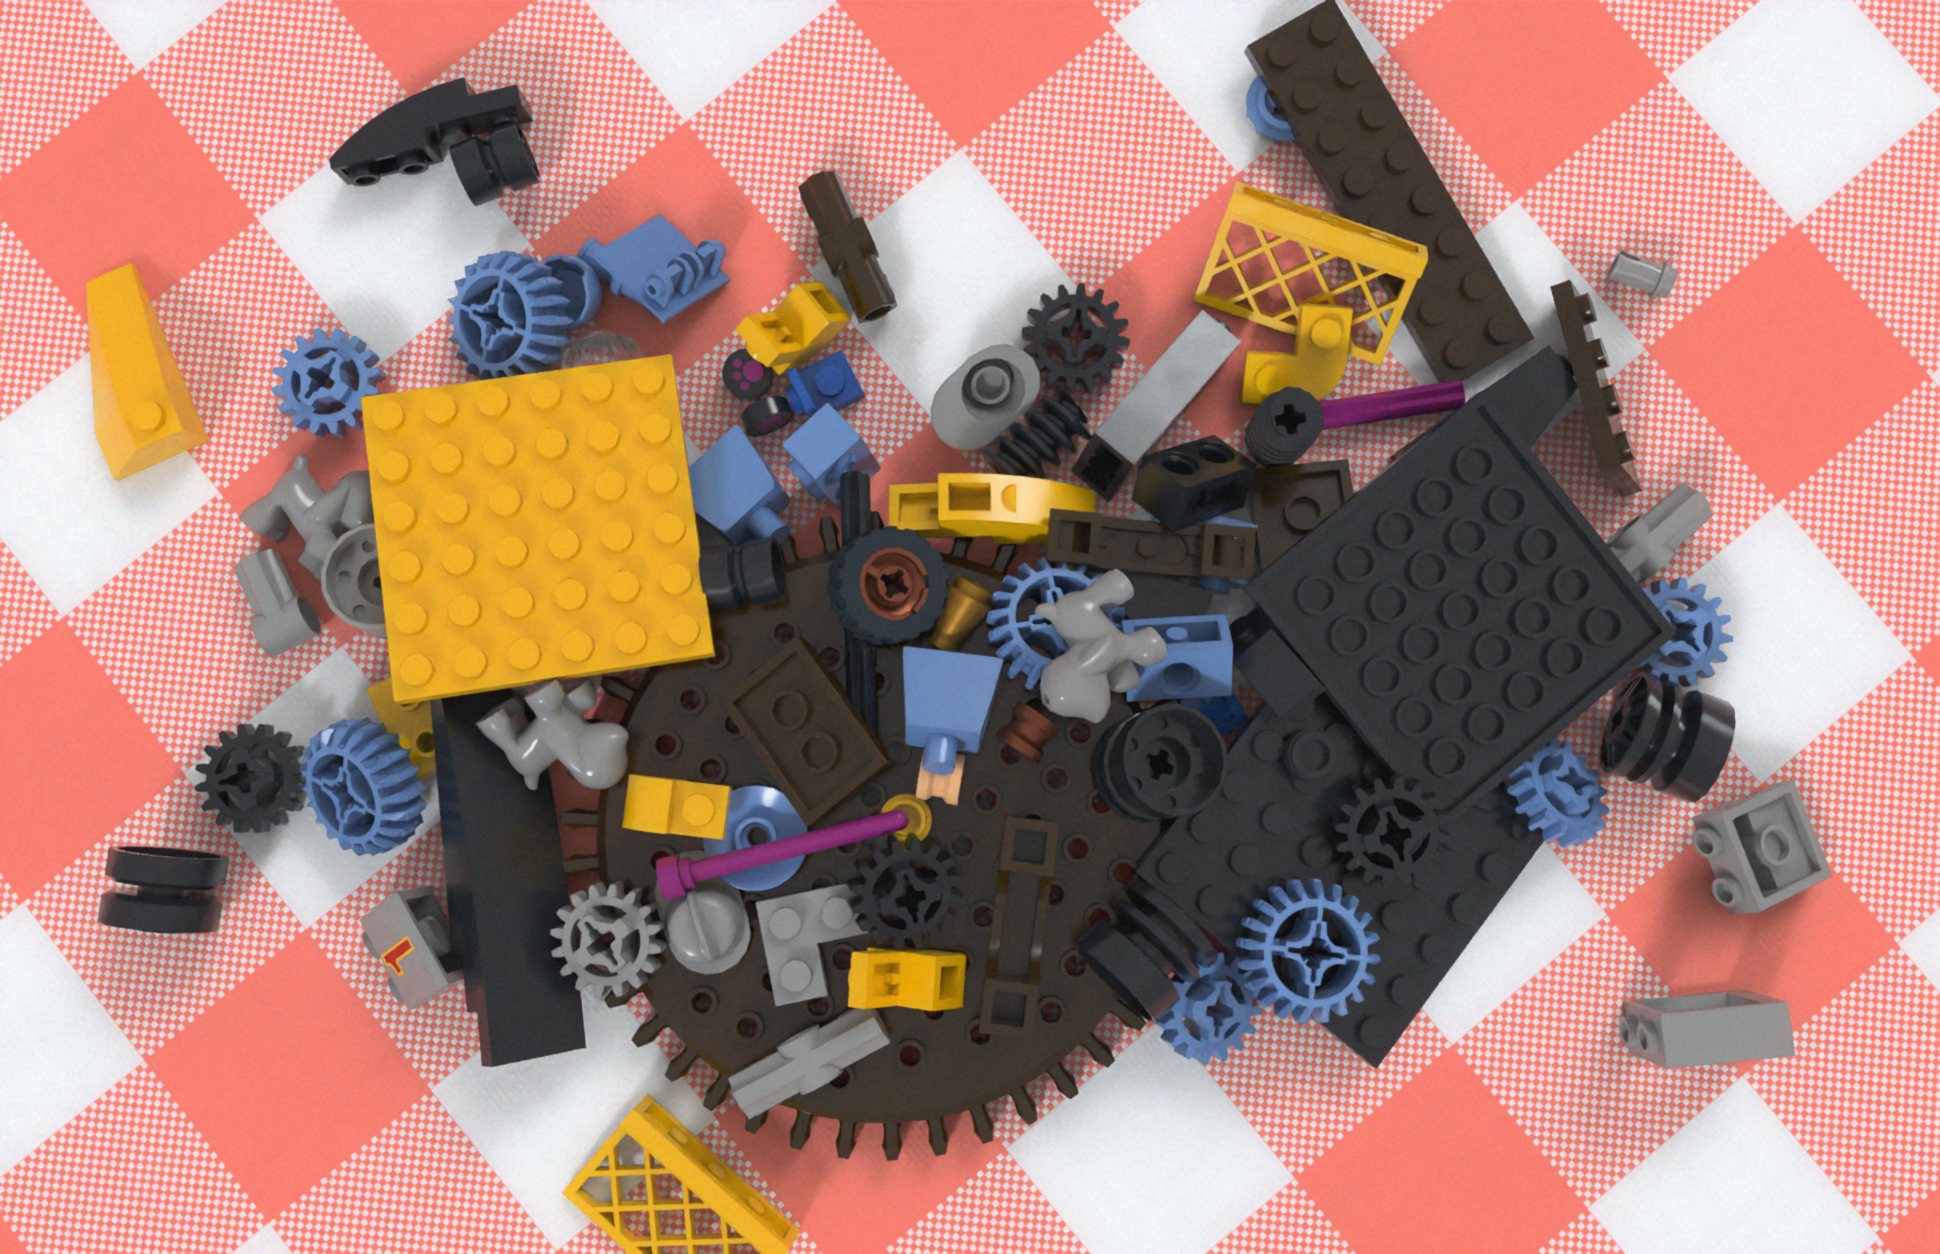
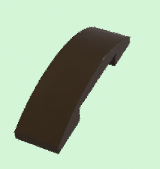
M1050 508L1045 561L1058 564L1067 563L1070 566L1076 567L1085 565L1090 569L1106 571L1118 569L1124 573L1250 581L1253 578L1256 528L1205 523L1202 526L1190 525L1172 531L1162 522L1102 517V513Z

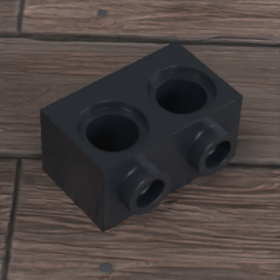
M1211 435L1143 456L1137 470V480L1131 499L1172 531L1243 508L1257 465L1216 435Z

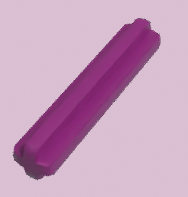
M1451 381L1321 401L1320 406L1324 415L1322 430L1455 410L1465 403L1464 388L1460 381Z

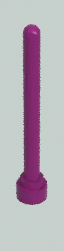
M894 810L692 861L690 857L681 859L679 854L656 860L658 883L666 901L687 896V890L697 888V882L901 831L907 827L909 818L904 811Z

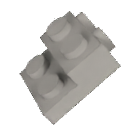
M1794 780L1778 782L1746 798L1727 801L1692 818L1696 828L1692 836L1693 845L1701 856L1708 859L1716 878L1712 883L1713 895L1721 905L1728 908L1730 915L1762 912L1833 876Z

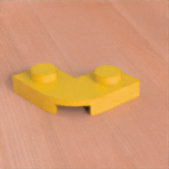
M1300 303L1294 353L1244 350L1239 397L1241 403L1261 404L1272 393L1279 392L1285 387L1301 388L1311 393L1317 401L1331 392L1340 381L1346 367L1353 308L1341 305Z

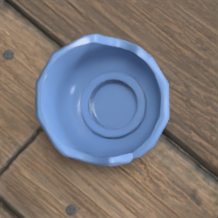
M572 254L548 256L541 263L552 267L551 277L564 282L559 296H564L571 300L564 308V313L566 317L574 322L565 326V331L581 329L597 316L603 303V287L594 269L577 256Z

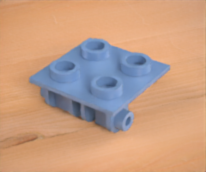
M661 214L592 253V257L663 323L730 281V278L720 269L726 256V249L720 241L706 239L696 247Z

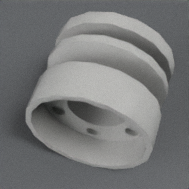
M375 523L361 524L342 534L327 551L321 568L322 593L331 611L347 624L375 637L387 640Z

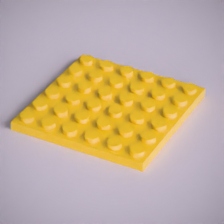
M672 354L361 397L394 702L401 705L545 683L555 678L557 680H565L716 657L706 594H703L700 581V543Z

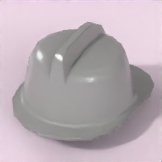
M1008 344L991 345L968 357L935 393L931 406V420L938 437L951 448L964 451L980 449L992 442L1022 416L1036 400L1040 389V372L1033 358L1021 348Z
M702 850L685 851L679 854L681 859L690 857L692 861L706 858L705 851ZM715 877L697 882V888L687 890V896L666 901L661 893L657 878L654 889L655 900L658 905L657 910L660 920L666 921V927L663 930L668 945L677 961L691 971L706 975L721 973L736 965L746 953L751 937L749 918L739 889L726 883L720 877Z

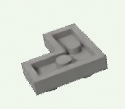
M847 883L755 902L775 1006L828 996L829 990L819 943L870 932V930L862 932L855 921L859 914L852 913L848 907L847 900L857 894L851 892Z

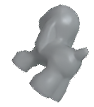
M299 455L294 461L292 470L283 475L266 496L248 506L239 518L252 531L262 537L267 535L276 543L287 534L291 521L306 541L305 549L298 562L321 581V568L327 551L338 538L361 524L374 523L369 471H352L342 477L331 491L325 493L309 474L308 457L306 455Z
M1118 569L1105 573L1082 592H1070L1060 597L1055 603H1042L1035 608V614L1050 620L1056 632L1069 646L1065 654L1050 661L1042 672L1040 682L1041 699L1050 712L1064 717H1078L1092 723H1098L1105 718L1111 705L1110 689L1111 691L1123 693L1139 686L1140 678L1133 661L1144 667H1150L1165 660L1167 657L1165 643L1152 627L1148 626L1135 632L1123 634L1107 618V613L1134 596L1131 582Z
M555 678L527 694L524 698L536 714V717L530 724L525 714V705L517 695L502 701L476 722L480 731L505 752L511 765L523 775L525 784L529 789L535 790L538 788L541 772L546 770L557 759L569 769L579 783L593 789L612 787L621 780L626 772L628 764L627 741L629 739L626 729L617 723L601 722L590 724L583 718V714L596 704L597 693L588 679L573 685L564 692L560 683Z

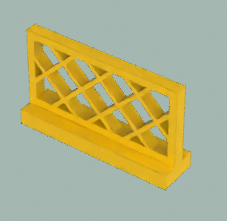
M1236 181L1193 301L1296 336L1297 322L1286 317L1294 314L1298 321L1300 303L1317 304L1327 299L1329 305H1338L1334 298L1335 295L1361 285L1371 308L1353 315L1351 326L1375 316L1382 333L1375 349L1356 343L1350 333L1348 355L1381 366L1417 279L1421 278L1428 262L1427 246ZM1233 220L1254 227L1261 244L1235 255L1227 238ZM1264 231L1278 236L1268 240ZM1288 240L1301 243L1309 260L1282 271L1272 247ZM1224 248L1228 259L1217 264ZM1312 248L1324 251L1325 253L1315 256ZM1265 251L1276 275L1250 287L1240 262ZM1337 256L1350 260L1356 277L1330 288L1319 264ZM1359 264L1373 269L1363 273ZM1229 267H1233L1243 288L1242 291L1227 298L1207 291L1212 276ZM1313 268L1323 292L1297 303L1287 279ZM1384 273L1404 279L1398 296L1377 305L1367 281ZM1280 283L1290 306L1274 314L1261 310L1254 294ZM1247 298L1251 306L1238 301ZM1392 308L1387 322H1385L1381 313Z
M649 1094L632 1109L620 1123L619 1127L562 1192L564 1196L629 1254H663L662 1246L687 1245L688 1254H698L697 1245L723 1244V1254H733L732 1244L750 1243L761 1254H786L800 1232L796 1225ZM626 1134L643 1147L644 1164L620 1165L618 1143ZM608 1156L609 1165L599 1166L603 1162V1160ZM654 1158H655L658 1162H660V1164H655ZM656 1174H673L682 1182L683 1198L658 1199ZM645 1175L648 1200L623 1201L621 1176ZM610 1176L612 1201L597 1202L581 1186L589 1177ZM711 1208L720 1216L722 1233L696 1234L694 1209ZM684 1209L686 1234L661 1235L659 1210ZM624 1211H649L651 1235L634 1236L625 1227ZM731 1227L736 1231L735 1233H731Z

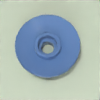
M745 786L731 792L726 839L703 838L705 855L707 858L753 846L749 840V834L755 827H760L766 831L768 836L767 842L808 832V827L783 792L767 786ZM805 855L719 877L738 889L747 891L768 890L781 885L791 878L801 866Z

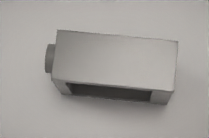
M1743 989L1623 1002L1625 1016H1621L1619 1020V1030L1623 1044L1629 1047V1053L1666 1069L1795 1056L1789 1004L1784 1000Z

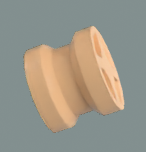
M924 748L916 799L927 800L931 796L943 798L947 804L957 805L966 754H956L955 769L952 774L937 775L925 771L922 767Z

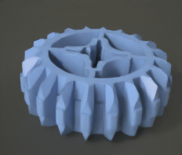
M500 251V253L478 256L477 263L465 266L466 278L454 281L459 292L458 296L447 299L454 306V314L446 320L454 325L455 332L449 338V341L460 346L456 359L467 363L468 374L480 377V380L553 371V364L565 360L560 346L572 342L564 333L565 326L574 321L565 316L564 308L571 300L564 296H559L564 282L551 277L552 267L546 266L544 263H538V258H534L529 254H516V252Z
M1045 557L1038 559L1035 571L1024 563L1018 568V578L1007 575L1003 579L1001 584L1003 591L994 592L991 599V604L996 609L988 611L986 616V623L994 627L993 630L989 631L987 641L988 644L1001 645L994 657L1003 658V663L1009 660L1013 662L1007 672L1009 679H1014L1022 671L1028 675L1025 681V688L1032 690L1037 681H1041L1042 672L1049 662L1065 654L1069 649V646L1056 632L1052 624L1047 625L1049 620L1034 614L1029 615L1027 621L1016 623V609L1019 605L1037 594L1041 595L1040 604L1055 603L1063 594L1066 595L1075 591L1082 592L1087 586L1103 576V573L1089 579L1085 576L1087 571L1085 565L1077 566L1075 571L1069 570L1067 563H1057L1055 568H1051L1049 562L1045 561ZM1118 606L1107 613L1106 616L1123 633V626L1118 624V622L1125 616V608ZM1028 645L1043 647L1051 659L1036 653Z
M366 717L362 719L352 718L347 721L344 719L340 720L310 738V746L302 751L306 762L299 767L300 772L306 778V781L301 785V789L309 795L310 802L306 806L314 809L317 815L316 824L323 823L327 828L328 839L338 838L339 845L343 850L352 849L358 856L364 854L374 856L396 848L407 842L409 837L415 835L416 827L423 823L420 812L427 807L426 801L420 796V793L426 786L418 781L416 773L421 767L412 764L409 758L411 749H403L399 745L398 733L388 734L383 722L373 724Z
M1310 878L1305 888L1300 880L1290 879L1286 886V893L1278 886L1270 887L1268 894L1272 904L1270 905L1263 900L1255 899L1252 902V906L1260 915L1259 918L1256 920L1243 917L1241 920V924L1245 928L1252 929L1250 939L1239 937L1236 940L1238 947L1249 950V956L1241 957L1237 960L1238 968L1254 970L1244 981L1245 987L1249 990L1261 989L1256 1000L1257 1003L1263 1007L1274 1004V1015L1286 1019L1292 1013L1294 1021L1300 1024H1307L1311 1014L1317 1022L1327 1023L1329 1022L1330 1009L1340 1016L1348 1014L1345 998L1347 997L1358 1003L1364 1001L1363 993L1357 986L1360 982L1370 985L1376 982L1372 974L1365 972L1367 963L1378 964L1382 961L1379 955L1368 952V945L1375 944L1380 939L1377 933L1363 931L1371 922V915L1367 912L1355 913L1359 905V899L1356 896L1347 895L1342 898L1341 886L1329 884L1324 889L1320 879ZM1301 910V916L1295 917L1292 931L1284 937H1274L1282 922L1294 912ZM1323 911L1336 923L1342 937L1343 947L1336 946L1329 940L1327 936V922L1322 921ZM1314 944L1315 948L1328 952L1326 954L1314 953V955H1306L1304 958L1299 953L1289 951L1288 948H1302V946ZM1272 955L1282 956L1286 959L1290 970L1289 978L1294 980L1293 992L1286 988L1278 978L1273 966ZM1340 964L1335 976L1322 988L1315 990V986L1321 985V979L1325 970L1332 965Z

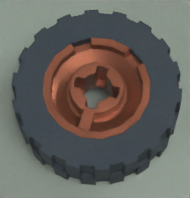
M887 526L882 529L876 528L848 541L849 544L842 547L836 554L837 559L830 565L828 571L830 579L826 583L827 593L830 594L831 602L829 605L832 612H835L838 616L839 624L852 632V636L859 640H869L870 644L876 645L899 643L919 637V633L928 631L935 625L933 623L934 620L941 617L945 609L943 608L944 600L948 599L949 589H946L948 574L947 569L944 570L941 563L943 560L938 551H934L930 546L932 543L925 537L917 536L915 531L908 528L900 530L897 529V526ZM882 577H889L893 580L895 590L892 595H885L887 589L885 582L880 580Z

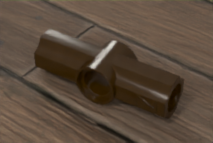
M836 170L821 171L808 177L803 184L798 186L801 200L819 234L816 238L833 277L838 276L859 324L868 321L872 322L886 316L898 306L886 275L878 263L877 258H879V254L862 216L857 217Z

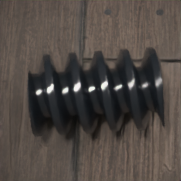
M1058 385L1054 387L1057 401L1049 396H1043L1039 400L1042 414L1033 409H1028L1024 413L1027 427L1017 422H1013L1009 426V432L1013 441L1001 435H998L993 440L998 455L986 448L980 451L987 464L996 474L1026 477L1031 473L1040 479H1045L1047 476L1042 466L1044 460L1058 467L1062 464L1057 453L1059 447L1072 454L1077 451L1072 439L1074 434L1087 441L1090 440L1091 434L1087 426L1088 420L1062 387Z
M1285 387L1279 392L1272 393L1262 401L1245 429V444L1248 453L1256 462L1266 467L1295 463L1317 440L1322 430L1324 415L1320 403L1311 393L1298 387Z

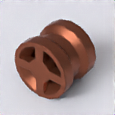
M1018 701L1013 708L1014 717L1009 725L1001 726L995 735L1038 764L1044 756L1043 746L1048 739L1056 738L1061 729L1028 705Z

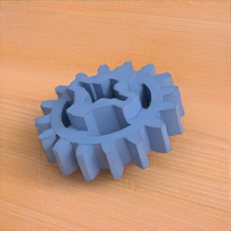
M320 328L314 329V341L309 342L300 335L295 337L299 349L295 353L283 349L280 353L288 363L286 367H274L272 373L283 378V384L273 387L272 393L280 398L287 399L278 407L279 411L289 417L294 416L292 420L294 426L304 431L310 427V433L321 438L325 437L328 429L331 434L338 438L345 437V425H350L358 431L364 429L360 419L363 415L361 397L385 394L375 388L377 382L387 378L386 373L378 368H372L380 360L379 356L371 350L365 351L367 343L357 336L349 339L348 334L337 328L333 331L331 338ZM327 354L325 357L317 358L321 355ZM358 375H359V387H358V385H357V376H358ZM329 377L335 381L330 389L325 386V382ZM345 407L344 409L331 414V412L334 409Z
M1686 578L1674 579L1670 585L1665 579L1651 582V591L1645 587L1642 590L1670 625H1675L1678 631L1673 636L1675 642H1672L1671 639L1668 640L1638 667L1642 666L1644 668L1643 672L1660 676L1661 682L1670 680L1677 683L1679 681L1682 687L1697 685V676L1703 679L1711 678L1715 675L1710 662L1721 663L1726 662L1728 659L1725 653L1719 650L1720 644L1733 642V636L1721 631V626L1730 622L1731 616L1717 615L1715 609L1722 602L1720 597L1708 600L1703 598L1706 585L1701 583L1687 590ZM1664 600L1678 601L1687 605L1688 608L1683 611L1677 610L1672 603L1666 604ZM1670 656L1675 663L1681 662L1683 666H1669L1658 659Z
M1555 737L1508 776L1515 781V784L1508 787L1507 791L1509 794L1517 796L1519 804L1515 807L1516 812H1526L1530 817L1528 828L1531 831L1540 827L1543 829L1545 842L1549 843L1557 839L1561 848H1566L1572 844L1578 846L1597 836L1596 832L1604 829L1606 826L1601 817L1609 813V808L1600 801L1601 797L1607 795V791L1600 787L1597 782L1598 771L1593 769L1588 771L1585 767L1586 755L1584 753L1578 756L1573 755L1571 743L1565 741L1558 745Z
M1216 950L1218 959L1209 968L1203 967L1191 960L1200 974V978L1196 983H1189L1177 975H1173L1170 981L1178 991L1180 1000L1157 1024L1165 1029L1160 1037L1163 1042L1174 1047V1051L1187 1059L1192 1057L1203 1064H1208L1211 1055L1221 1061L1227 1060V1047L1229 1046L1239 1051L1244 1049L1240 1036L1243 1032L1255 1034V1027L1249 1023L1250 1017L1262 1014V1008L1252 1004V999L1258 996L1261 989L1249 990L1244 985L1246 978L1254 971L1238 968L1236 962L1239 959L1236 956Z

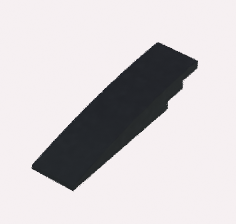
M532 685L430 700L452 959H462L466 1008L467 1012H477L481 1064L484 1067H495L586 1048L581 992L575 988L579 976L575 972L562 976L560 971L568 962L565 956L552 957L551 951L562 945V939L550 935L551 929L565 924L556 913L560 908L566 905L570 906L566 873L562 862L563 853L549 769L547 768L541 772L538 788L535 790L529 789L525 784L523 775L511 765L505 752L489 740L476 725V722L485 716L490 709L513 695H517L525 705V714L530 724L536 717V714L524 697L533 692Z

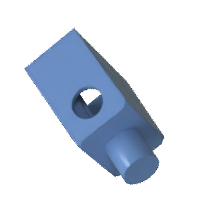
M736 423L689 467L696 517L736 547L742 546L744 541L752 540L755 536L757 538L774 536L778 545H780L787 538L790 528L778 515L789 506L791 499L758 448Z
M904 646L903 700L905 743L910 746L925 748L922 766L925 771L937 775L952 774L955 769L957 752L972 754L979 752L1000 688L1003 658Z

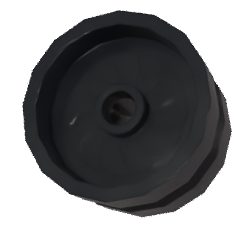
M110 846L105 875L113 881L138 887L113 888L102 893L97 922L108 926L151 933H210L219 931L222 902L214 896L190 892V890H211L225 885L229 857L216 853L177 848Z

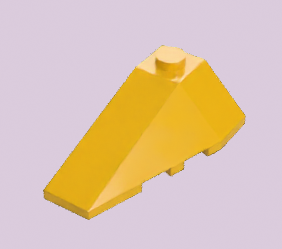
M132 263L85 282L95 435L113 479L117 481L209 441L137 268Z

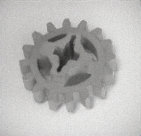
M602 881L589 886L588 894L580 890L571 895L570 898L573 906L566 905L557 911L556 914L565 924L551 929L550 935L562 939V945L551 951L552 957L565 956L568 963L563 966L560 973L562 976H566L575 972L579 976L575 986L577 990L580 991L592 983L594 984L595 997L601 998L608 993L612 986L616 997H620L629 991L630 984L637 989L646 983L648 979L645 972L653 973L660 968L661 963L653 954L661 953L667 949V942L656 939V933L666 927V921L652 920L650 915L656 910L658 905L656 902H652L643 906L639 902L643 890L639 887L625 895L623 881H616L610 884L607 891ZM601 905L617 907L626 912V914L612 913L608 906L602 907ZM579 929H580V931L582 932L580 944H579V936H578V935H579ZM610 931L614 934L615 940L608 947L603 938ZM638 931L640 934V949L636 946ZM592 964L604 965L610 972L601 970Z

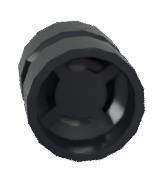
M516 121L490 130L489 140L487 141L473 136L449 145L450 155L456 172L468 197L475 206L502 197L504 187L506 186L516 192L542 182L533 153Z
M774 536L746 540L743 542L740 552L734 546L730 547L726 544L705 547L700 550L699 573L703 594H706L708 608L713 614L743 608L747 598L756 607L786 601L787 582L780 547Z

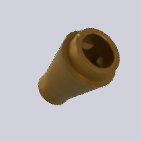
M961 574L957 575L953 584L947 582L946 589H949L948 599H945L943 604L945 609L941 617L936 618L933 630L927 639L930 643L944 651L956 652L959 645L988 614V611L992 609L989 603L994 593Z

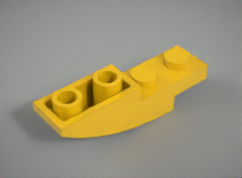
M938 473V483L889 485V526H897V529L900 530L908 528L915 531V534L921 538L993 536L994 545L1047 543L1050 508L1095 512L1093 490L1071 484L1024 476Z

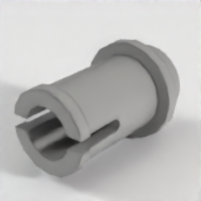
M1620 249L1613 260L1607 279L1649 292V298L1653 300L1657 296L1666 299L1676 282L1678 270L1671 268V262L1665 260L1662 264Z

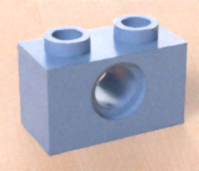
M1227 614L1122 620L1123 634L1135 632L1148 626L1152 627L1161 636L1167 649L1166 659L1156 665L1144 667L1133 661L1140 678V684L1135 689L1126 692L1127 702L1232 695L1233 644Z

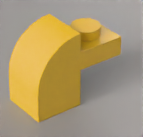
M822 282L797 284L773 312L747 315L735 330L746 342L745 347L748 353L766 367H772L781 376L787 374L786 370L792 367L797 369L824 349L852 318Z
M629 774L622 827L660 834H678L724 840L726 839L732 786Z
M868 947L867 951L852 952L851 968L848 974V1007L873 1009L902 1006L928 1011L963 1008L966 954L913 948L895 950L894 947Z

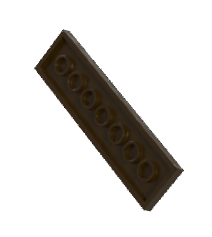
M1326 0L1247 45L1244 51L1247 59L1260 81L1267 88V92L1282 118L1291 127L1292 135L1340 216L1427 246L1428 262L1421 278L1417 279L1401 319L1438 382H1461L1533 340L1534 336L1335 0ZM1387 273L1377 277L1389 299L1398 296L1404 279Z

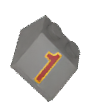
M430 886L398 891L387 897L360 919L366 931L363 933V940L367 949L376 959L381 958L390 974L387 981L392 994L400 1003H406L409 1010L427 1004L464 982L462 959H452L449 920Z

